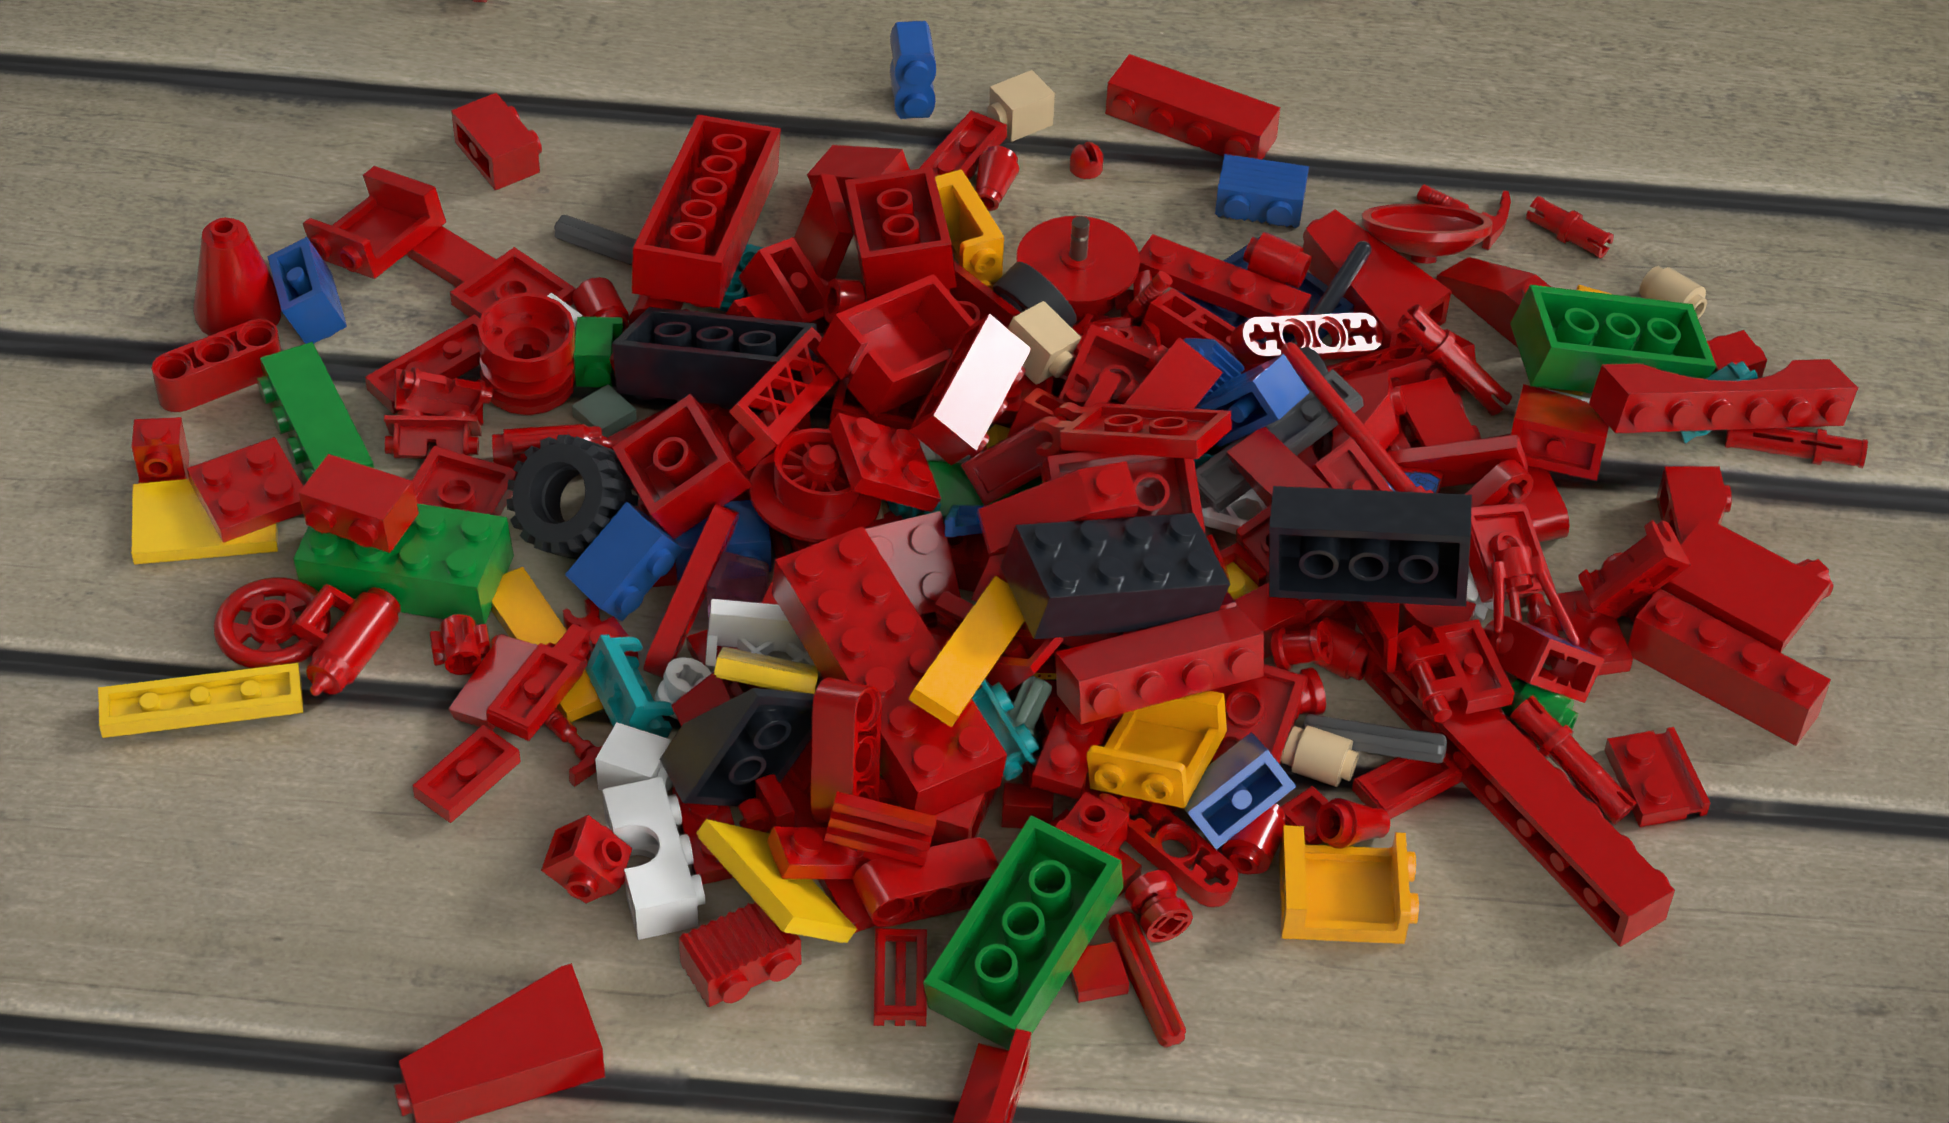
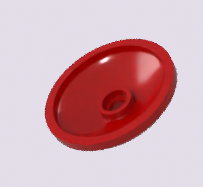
M1432 204L1377 206L1365 210L1362 213L1361 221L1362 226L1367 232L1391 249L1411 255V261L1424 264L1436 263L1437 257L1461 253L1482 242L1492 232V220L1486 215L1463 208Z

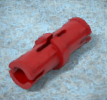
M1537 196L1531 203L1530 207L1536 210L1534 212L1528 210L1526 220L1555 233L1557 240L1566 244V242L1570 241L1600 259L1610 249L1604 244L1606 242L1612 244L1614 234L1583 220L1581 213L1575 210L1568 212L1541 196Z

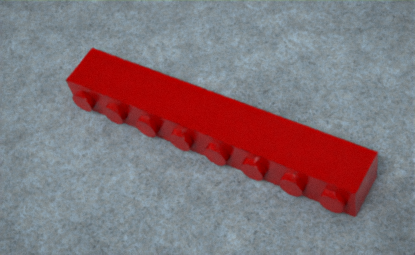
M1416 625L1398 634L1396 671L1386 673L1373 649H1369L1364 677L1368 685L1412 730L1442 734L1446 737V754L1463 772L1461 782L1619 947L1666 920L1675 889L1671 886L1665 874L1658 869H1654L1636 850L1633 842L1627 836L1621 835L1603 817L1598 806L1588 801L1570 783L1567 775L1561 769L1554 767L1537 750L1533 740L1529 736L1522 734L1505 717L1500 707L1465 714L1459 700L1448 701L1452 716L1448 720L1438 723L1434 721L1430 711L1425 710L1421 706L1417 697L1419 687L1414 677L1406 674L1401 663L1403 653L1399 647V642L1403 638L1412 635L1417 637L1421 646L1432 644L1430 639ZM1443 666L1432 668L1436 679L1447 678Z

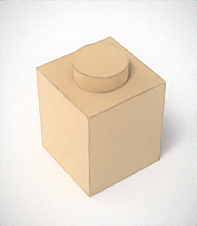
M1033 70L1027 71L990 86L987 116L1006 124L1007 138L1013 142L1053 125L1055 93Z
M1042 301L1013 317L1008 327V330L1031 348L1022 366L1026 368L1025 375L1036 385L1052 375L1055 378L1062 376L1074 364L1075 357L1073 353L1082 337L1046 302Z

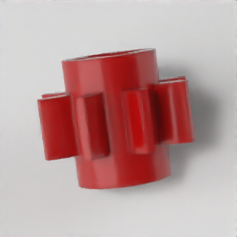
M457 614L449 616L441 622L440 631L430 632L434 665L445 664L446 670L455 675L473 673L482 662L481 658H484L490 650L487 625L480 624L476 626L475 620L468 615Z

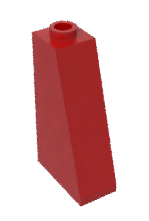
M1334 209L1321 219L1313 220L1306 227L1303 233V253L1312 256L1309 271L1327 286L1330 285L1358 242L1366 241L1371 245V254L1343 297L1355 305L1354 313H1367L1380 324L1383 339L1381 345L1374 351L1414 340L1404 329L1398 326V322L1404 314L1419 326V322L1407 312L1409 308L1416 304H1419L1439 326L1446 322L1452 290L1339 211Z
M572 963L557 968L401 1059L399 1066L402 1083L393 1085L401 1116L412 1114L414 1123H456L604 1078L603 1048Z

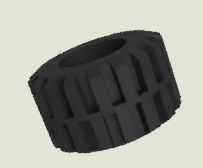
M558 435L557 440L547 437L540 440V449L531 446L524 452L527 460L525 462L517 461L513 470L518 472L515 481L510 479L508 481L507 489L513 491V497L506 499L507 510L515 512L510 521L514 528L522 530L520 537L526 543L533 544L534 548L577 560L626 502L633 506H638L639 496L632 494L631 489L635 487L612 449L577 436L575 438L570 435ZM581 474L585 484V498L577 514L565 522L560 508L561 496L566 485L574 477Z

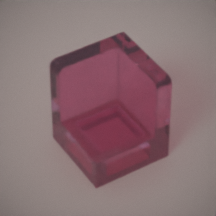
M723 551L707 584L708 623L712 599L761 603L769 588L768 563Z

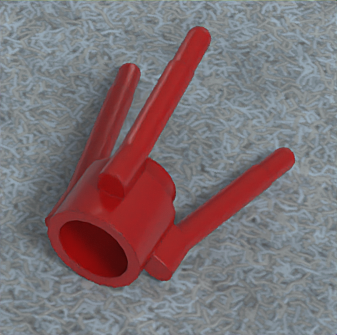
M1529 546L1511 547L1495 552L1493 554L1494 562L1490 564L1493 575L1494 632L1501 634L1504 630V591L1508 592L1511 617L1522 621L1518 592L1532 588V579L1537 577L1570 644L1578 646L1580 640L1546 573L1543 556L1532 557Z

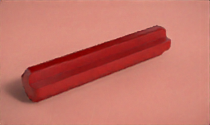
M1129 911L1113 915L1109 919L1108 931L1113 942L1116 941L1123 965L1158 1043L1165 1048L1181 1044L1185 1040L1186 1027L1135 915Z

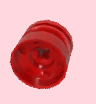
M520 293L507 295L493 302L481 314L478 325V343L481 355L480 379L484 380L487 386H492L493 388L491 402L509 413L522 415L546 413L562 405L573 393L576 382L574 364L575 326L571 313L559 301L546 295Z

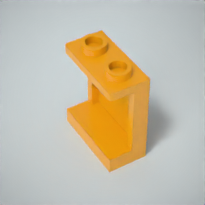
M962 169L935 176L953 254L961 267L993 291V285L1003 274L1004 235Z
M1205 691L1124 713L1105 747L1092 745L1087 752L1090 789L1185 809L1227 732L1224 693Z
M1284 825L1279 850L1281 939L1405 944L1409 924H1417L1419 915L1418 893H1410L1409 882H1414L1416 854L1415 851H1407L1406 833L1395 832L1393 845L1390 848L1348 846L1337 849L1326 845H1305L1304 826Z

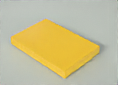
M189 479L133 484L131 554L134 565L278 552V523L223 543Z
M723 646L717 657L714 675L717 678L774 690L814 694L818 669L814 665Z
M708 819L704 821L696 834L702 843L782 932L839 943H848L856 932L857 928L812 879L781 878L767 843L770 833Z

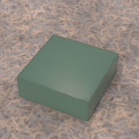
M608 384L572 405L573 417L577 421L588 427H601L602 435L605 437L611 436L637 420L636 409Z

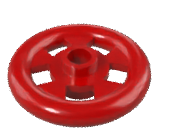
M284 577L264 578L243 585L224 600L216 613L214 636L219 648L230 660L247 668L303 662L312 656L317 647L293 632L292 625L297 620L294 612L305 610L318 591L299 580ZM282 596L285 597V603L276 599L265 600V598ZM330 610L316 626L317 629L327 635L331 626ZM240 611L251 613L248 624L244 625L234 622ZM292 636H296L299 639L297 643L284 649L278 645L289 640ZM249 637H252L262 645L257 650H254L242 643Z

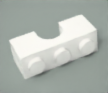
M662 777L602 789L607 827L633 848L630 856L642 855L652 859L646 864L624 869L627 902L638 940L699 927L697 906L705 904V894L700 875H690L688 865L694 863L693 852L688 834L679 835L676 825L682 824V816L676 794L667 795Z

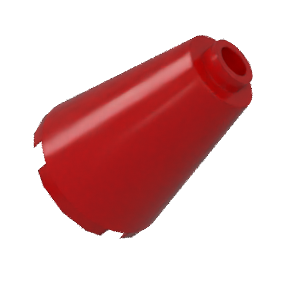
M224 217L216 219L206 225L202 231L193 312L197 325L208 336L250 320L265 319L271 321L274 325H278L281 319V306L273 276L246 225L234 218Z

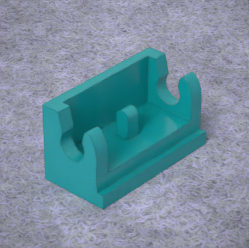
M600 635L585 670L613 727L617 722L668 738L672 727L669 721H664L662 715L670 716L675 714L671 706L672 704L667 701H654L638 669L640 663L637 657L625 656L624 654L626 651L636 652L642 650L643 646L640 640L635 637L611 638L610 635Z

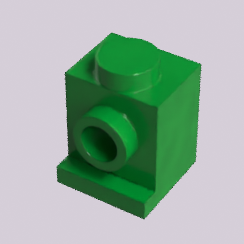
M577 317L574 350L576 387H604L607 384L612 387L614 371L609 359L613 353L612 343L623 333V317Z

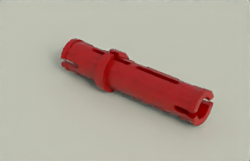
M1419 304L1407 310L1419 322V326L1403 314L1398 322V326L1404 329L1424 348L1423 354L1430 361L1436 360L1447 372L1488 410L1491 416L1497 415L1503 410L1491 397L1492 394L1506 406L1510 403L1512 394L1506 391L1455 342L1456 336L1449 329L1443 330Z
M1787 428L1727 430L1725 447L1811 459V464L1821 465L1822 461L1863 468L1866 460L1868 440L1827 435V430L1817 429L1816 433Z
M1534 695L1522 702L1511 714L1510 718L1524 729L1540 747L1538 751L1546 759L1550 757L1579 789L1603 811L1613 825H1616L1627 816L1638 804L1579 745L1572 736L1574 731L1568 725L1562 726L1554 719Z

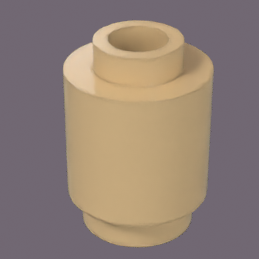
M1660 266L1652 268L1640 285L1639 294L1643 298L1693 304L1698 319L1706 309L1705 288L1670 267L1663 269Z
M1309 725L1305 729L1294 726L1284 748L1282 763L1291 766L1294 773L1338 787L1342 779L1351 780L1358 762L1359 753L1352 751L1353 740Z

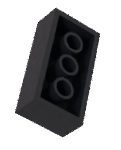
M648 307L612 343L617 393L635 395L640 400L664 398L673 399L677 402L691 394L698 403L718 404L723 409L731 410L811 327L817 331V324ZM808 347L811 360L819 363V357ZM791 369L793 380L803 382L801 372ZM772 388L774 399L785 402L782 390Z
M1273 486L1269 527V597L1466 607L1472 495Z
M1194 513L1016 525L1000 566L1033 639L1140 631L1207 614L1220 609L1230 586V582Z

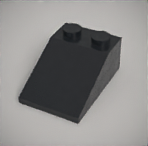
M752 688L684 723L660 757V761L682 802L738 807L744 801L756 798L755 780L774 774L778 782L781 783L812 739L814 694Z

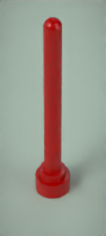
M1288 342L1282 346L1281 355L1284 354L1304 384L1347 435L1354 439L1370 462L1395 491L1434 493L1431 489L1426 491L1422 485L1415 486L1296 344Z

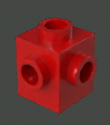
M586 815L555 830L541 871L564 887L571 896L587 904L607 894L611 895L621 888L625 882L624 869L627 867L633 848L617 837L611 829L601 825L590 815Z

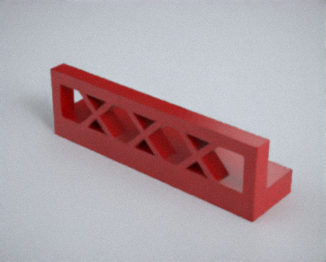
M813 327L729 411L754 437L736 457L748 471L768 455L840 379L817 352L816 348L823 337ZM808 347L823 361L824 364L811 360ZM791 369L801 372L803 382L793 380ZM772 388L782 390L785 402L774 399ZM749 407L763 410L767 425Z
M1453 333L1456 336L1455 342L1476 361L1475 345ZM1415 340L1326 366L1328 372L1333 369L1345 381L1389 371L1393 388L1446 377L1454 393L1465 390L1436 360L1430 361L1423 354L1424 348Z
M1016 1028L1009 1050L978 1043L953 1123H1012L1029 1069L1032 1032Z

